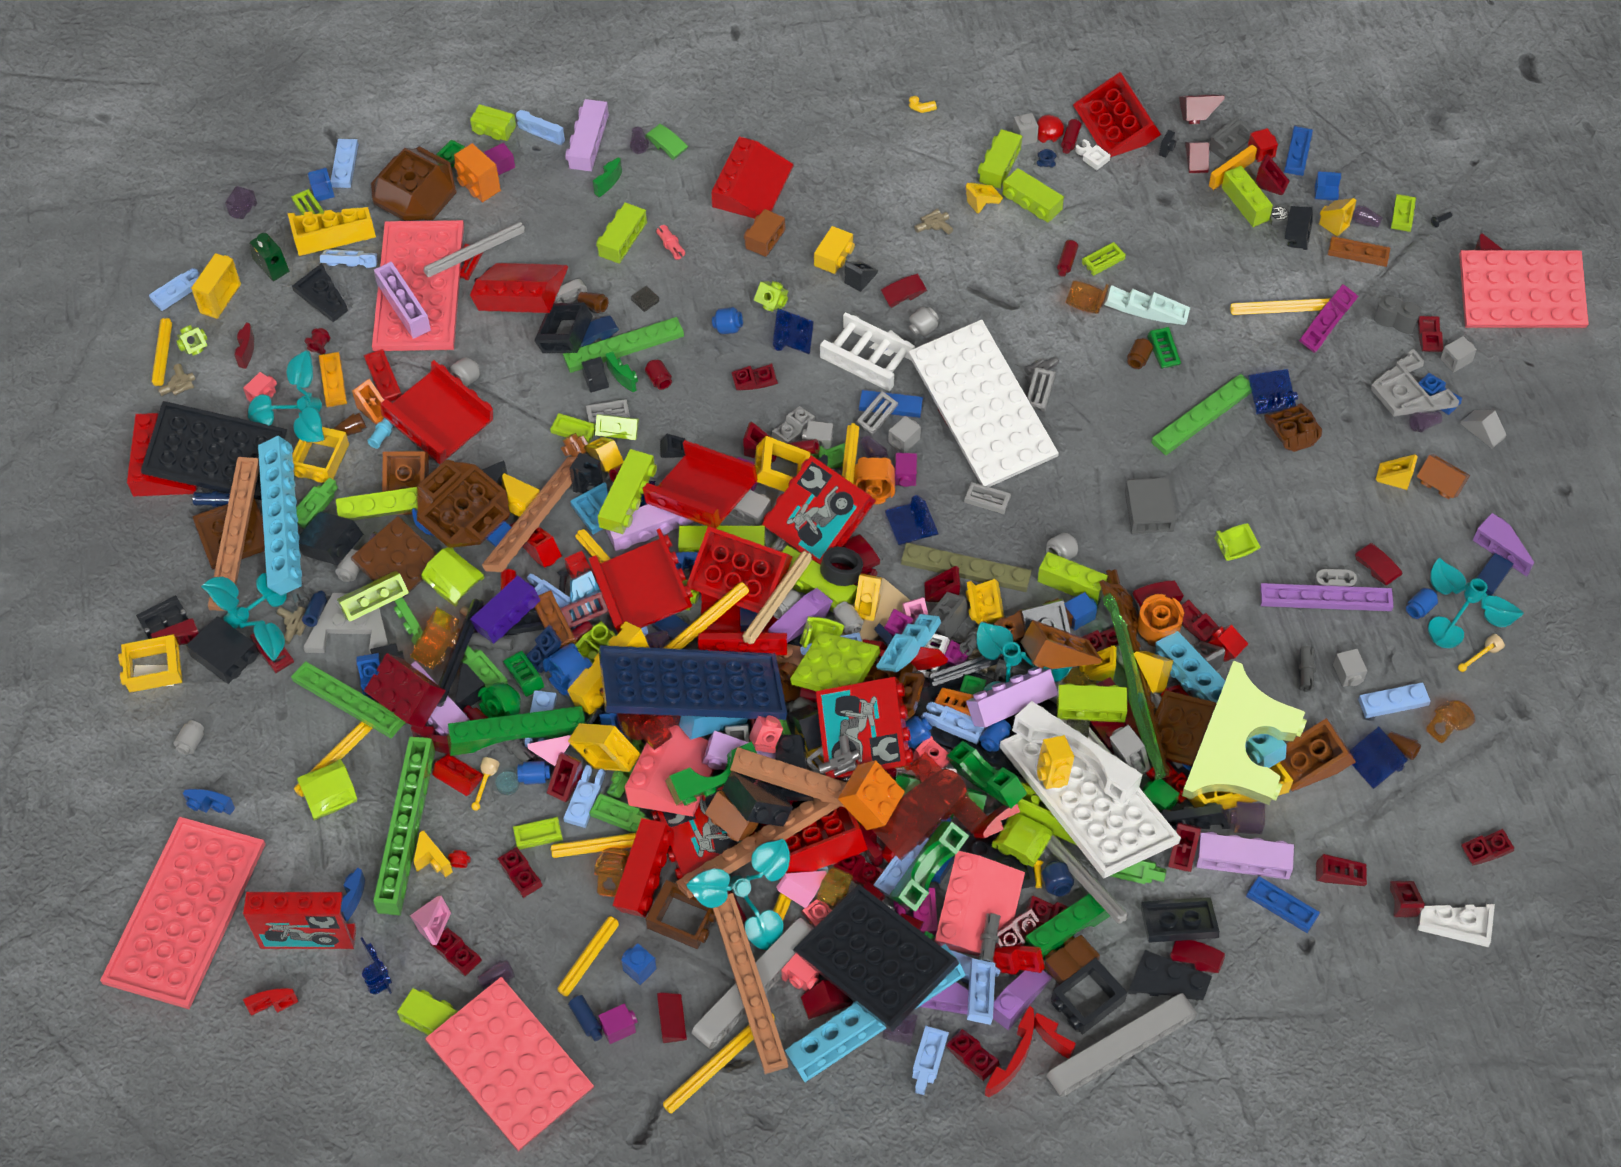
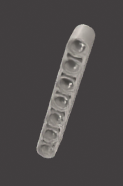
M797 919L756 962L765 994L782 977L781 970L795 955L793 949L814 929L804 919ZM736 983L703 1016L692 1030V1035L709 1049H713L746 1015Z
M1181 993L1056 1066L1046 1076L1059 1096H1066L1189 1023L1197 1016V1012L1185 995Z

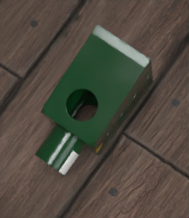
M260 233L257 238L250 241L252 259L273 282L290 272L281 248L267 233Z

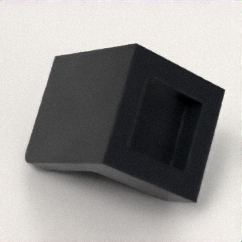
M601 357L581 362L583 375L590 393L609 387Z

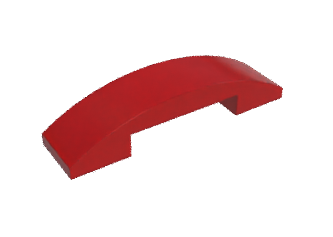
M863 639L864 643L879 646L880 654L877 659H881L887 646L881 641ZM920 647L918 655L910 663L917 670H926L946 664L948 658L940 649Z
M1028 1007L1018 1026L1017 1035L1023 1038L1006 1071L996 1067L986 1085L985 1096L991 1097L1001 1091L1012 1081L1024 1064L1030 1049L1034 1029V1009L1032 1007Z

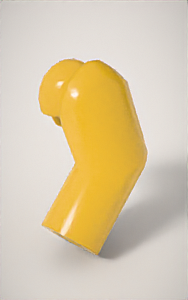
M917 96L909 98V107L917 112L925 113L937 109L935 101L921 103Z

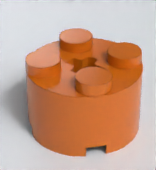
M862 457L858 459V463L855 465L854 485L876 500L874 504H882L886 502L887 498L894 496L895 468L889 458Z
M1155 594L1145 599L1138 616V632L1151 646H1156L1157 641L1177 631L1179 633L1181 631L1184 616L1183 607L1176 599L1167 598L1163 594Z

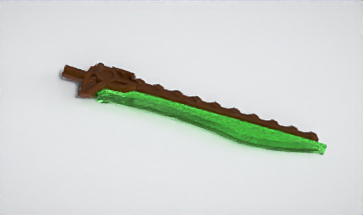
M1109 569L1105 574L1108 575L1107 582L1104 580L1099 582L1104 595L1103 601L1110 612L1122 654L1133 716L1146 752L1155 770V778L1159 780L1169 776L1170 767L1166 763V751L1162 748L1163 737L1158 731L1159 721L1154 714L1155 705L1151 701V689L1147 685V681L1133 654L1140 651L1141 647L1136 638L1139 625L1135 607H1133V598L1120 585L1117 570L1111 571Z

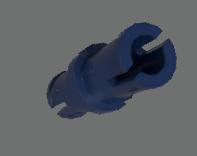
M213 491L212 493L194 492L193 495L196 497H193L194 506H223L229 503L230 493H218V491Z

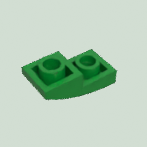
M619 157L603 166L604 174L599 175L593 180L594 194L598 198L609 191L620 178L622 166Z
M613 351L606 353L607 367L613 377L623 387L631 392H635L636 382H638L636 372L634 370L631 371L628 364L622 365L621 359H616Z

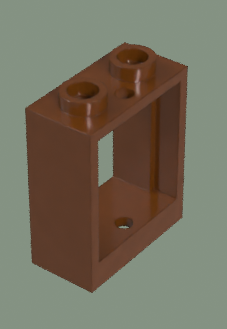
M668 880L665 881L646 917L647 929L695 949L699 948L701 942H706L710 932L708 929L711 923L716 922L712 908L702 905L695 896L689 899L678 888L676 883ZM673 898L707 911L695 936L661 922Z

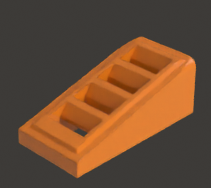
M942 688L935 703L944 707L948 706L971 716L966 701L974 698V696ZM947 697H950L948 703H945Z

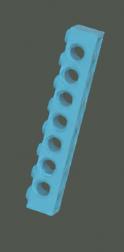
M276 436L258 445L267 587L279 595H283L302 586V571L296 512L297 500L295 498L296 484L293 471V448L288 441L280 436Z
M1178 631L1156 642L1155 654L1174 660L1170 675L1173 678L1176 677L1186 692H1190L1195 698L1218 702L1225 680ZM1258 734L1251 737L1245 743L1246 753L1251 761L1259 766L1270 768L1286 759L1287 744L1283 740H1277L1271 735Z
M946 944L941 946L955 957ZM960 962L916 1008L966 976ZM854 1002L849 1008L833 1016L831 1020L819 1028H815L810 1034L794 1042L784 1051L803 1081L807 1082L885 1030L886 1027Z

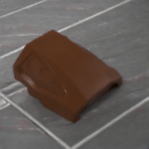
M1302 403L1270 415H1264L1267 425L1283 443L1284 448L1293 452L1313 446L1322 436V428L1316 422L1312 412Z

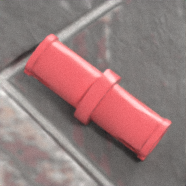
M666 225L659 226L663 232L657 228L656 233L662 239L664 247L670 250L675 259H681L682 257L678 252L684 256L685 250L678 243V238L672 235Z

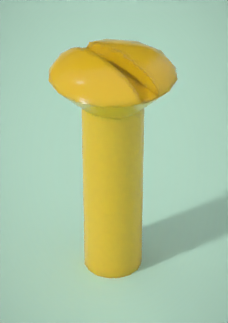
M1038 860L1034 865L1035 888H1042L1041 865L1044 863L1042 860Z

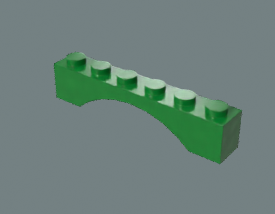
M578 706L448 723L447 740L450 756L474 753L490 745L514 739H553L572 735L579 723L585 724L583 708Z

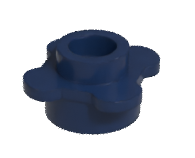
M1044 149L1038 153V166L1050 168L1056 166L1054 160L1057 155L1052 150Z

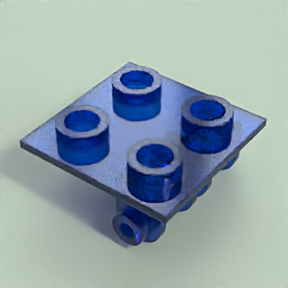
M777 308L773 334L774 349L781 351L785 346L810 354L814 321Z
M1288 369L1248 375L1257 415L1282 411L1296 406L1295 400H1298V393L1293 392Z
M919 495L913 496L910 504L885 510L898 545L939 535L926 501L919 497Z
M1379 726L1350 750L1356 761L1352 765L1373 789L1395 771H1402L1405 768L1403 764L1408 761L1407 757Z
M361 937L360 939L366 954L372 963L362 971L368 991L371 994H378L387 989L391 994L389 984L392 981L384 963L380 962L372 943L366 944L363 937Z

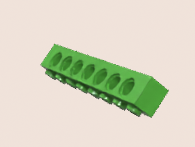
M409 737L373 901L378 914L401 916L435 756V748L430 738Z

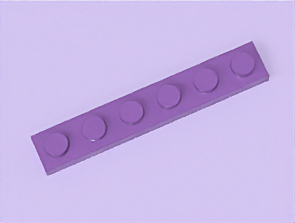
M1261 583L1260 585L1261 606L1392 611L1393 609L1392 588Z

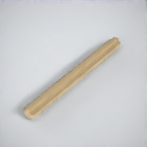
M806 551L801 552L743 634V641L745 643L753 644L811 562L812 555Z

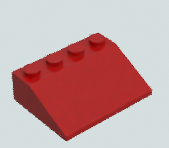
M1121 72L1073 104L1097 145L1110 154V158L1146 146L1161 135Z
M739 136L711 191L712 207L754 219L764 209L772 212L794 164L758 141Z
M496 263L476 280L470 296L478 311L550 313L568 266L557 264Z
M158 413L135 414L127 484L133 497L183 495L196 492L197 486L141 474V468Z
M708 526L687 585L692 590L721 599L736 585L743 582L748 587L749 592L734 605L759 613L788 572L793 557L781 551Z
M840 806L786 839L785 841L790 853V862L785 874L814 872L868 850L856 818L845 807ZM760 824V825H759L760 830H761L764 826L769 825V824Z

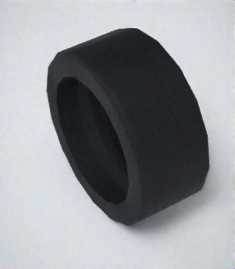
M833 547L825 551L820 572L824 579L837 586L853 585L859 580L863 561L859 554L851 549ZM831 563H842L852 569L841 570L834 567Z

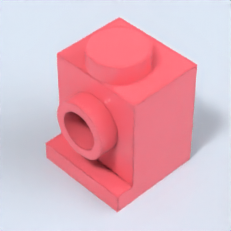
M261 372L258 373L243 387L247 400L251 402L258 395H268L272 398L274 393H276L275 386L277 382L271 376H266Z
M758 716L749 735L750 742L753 743L756 751L775 754V747L783 727L774 716H767L766 718Z
M932 736L915 749L914 760L922 767L946 768L949 764L947 758L949 753L936 743Z
M797 953L781 970L782 980L786 982L789 979V982L797 989L802 988L808 992V990L819 983V973Z

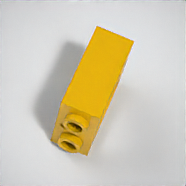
M215 253L191 287L201 314L218 319L240 287L241 282L233 259L229 256Z
M322 427L325 440L306 442L299 439L292 453L294 475L298 478L313 479L319 483L325 482L328 478L333 479L349 446L346 432ZM312 443L335 448L326 469L303 464Z
M765 436L756 446L754 465L757 473V482L785 492L789 481L793 477L771 469L772 454L797 463L798 474L802 463L809 459L811 452Z
M174 635L121 644L122 653L118 654L120 666H123V672H120V679L122 685H126L129 693L183 683L179 644ZM167 653L168 671L134 677L132 659Z
M579 723L568 740L593 769L630 772L641 755L616 726Z

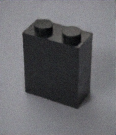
M320 511L299 535V550L306 557L338 565L364 534L354 520Z
M218 616L186 645L193 659L227 684L233 679L238 678L241 672L249 664H252L259 655L254 642Z
M731 771L722 789L745 820L749 822L784 827L793 809V806L774 784Z

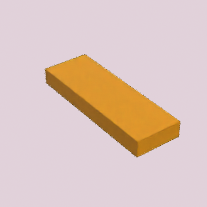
M1250 145L1211 172L1209 187L1213 190L1223 183L1226 171L1239 166L1246 168L1253 163L1257 148Z
M339 352L319 355L326 406L332 407L347 404Z

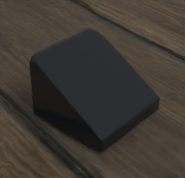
M667 433L660 441L661 458L684 457L683 442L685 438Z

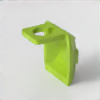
M1248 523L1232 527L1222 533L1218 530L1214 537L1226 561L1247 556L1261 548Z
M808 616L800 644H802L803 648H807V645L813 643L820 631L841 636L844 625L830 619Z

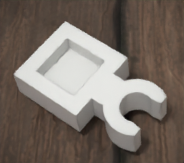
M1085 139L1082 142L1084 148L1076 145L1075 152L1078 155H1083V161L1095 170H1098L1110 161V154L1097 145L1092 148L1089 141Z

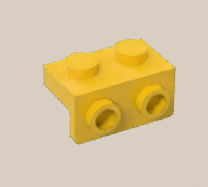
M996 579L976 586L972 581L967 582L968 590H966V597L970 602L969 615L972 621H976L978 625L981 622L992 624L1004 617L999 582Z

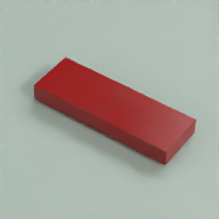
M381 349L364 355L377 391L384 400L388 399L390 402L397 400L402 393L384 350Z

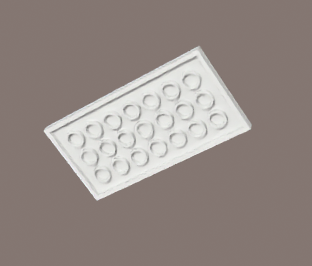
M979 320L909 351L910 359L981 485L991 487L1058 457L1057 449L983 320Z
M1061 719L1064 723L1079 731L1094 743L1099 744L1100 747L1110 753L1088 725H1084L1086 723L1084 720ZM1018 734L1000 742L999 747L1103 879L1179 844L1181 837L1140 788L1122 805L1104 793L1102 785L1093 770L1075 756L1068 785L1061 788L1046 789L1043 782L1037 776V763L1042 743H1030Z

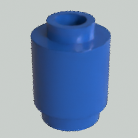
M1422 588L1408 601L1406 606L1407 613L1414 619L1423 618L1438 604L1437 594L1432 589Z
M1003 719L988 726L980 736L981 746L990 752L998 751L1000 742L1007 739L1010 735V724Z
M531 761L518 764L519 783L524 782V785L544 784L547 782V779H551L550 765H546L545 761Z

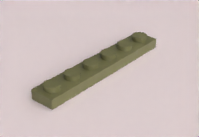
M906 543L901 559V565L937 573H943L954 566H958L960 578L982 583L996 579L1000 587L1027 592L1032 570L911 543Z

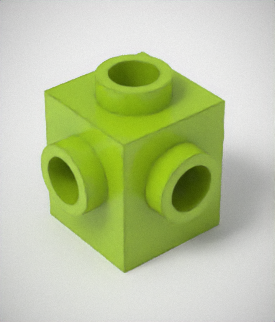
M763 281L760 282L754 301L763 304L762 307L773 312L774 310L782 309L786 305L789 291L784 289L783 284L779 282Z
M188 325L180 329L181 333L177 335L179 340L176 343L180 351H185L186 354L192 353L194 356L204 351L203 348L208 346L206 340H208L203 329H199V327ZM189 336H192L194 338V341L191 344L187 342V338Z

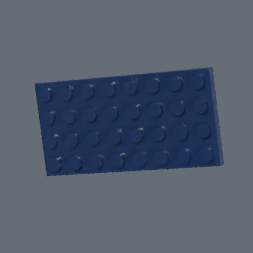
M600 646L599 648L606 713L757 719L758 716L765 718L767 716H774L778 720H786L787 709L776 654L622 646Z

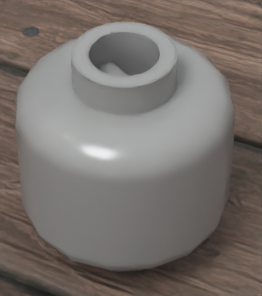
M920 307L909 317L911 324L909 328L916 336L920 334L925 337L938 327L937 320H939V317L931 307Z
M467 357L461 358L451 365L449 373L454 377H458L466 387L475 382L480 375L478 364Z
M1060 533L1047 542L1046 553L1050 552L1070 560L1078 553L1077 540L1069 533Z

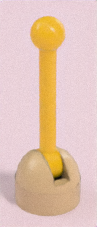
M1492 634L1486 639L1485 648L1467 662L1460 663L1458 670L1460 672L1466 671L1467 666L1486 652H1499L1505 647L1503 640L1497 634Z
M488 757L482 759L480 768L484 777L476 800L471 805L474 811L480 809L479 802L488 776L494 775L499 768L500 763L495 759Z

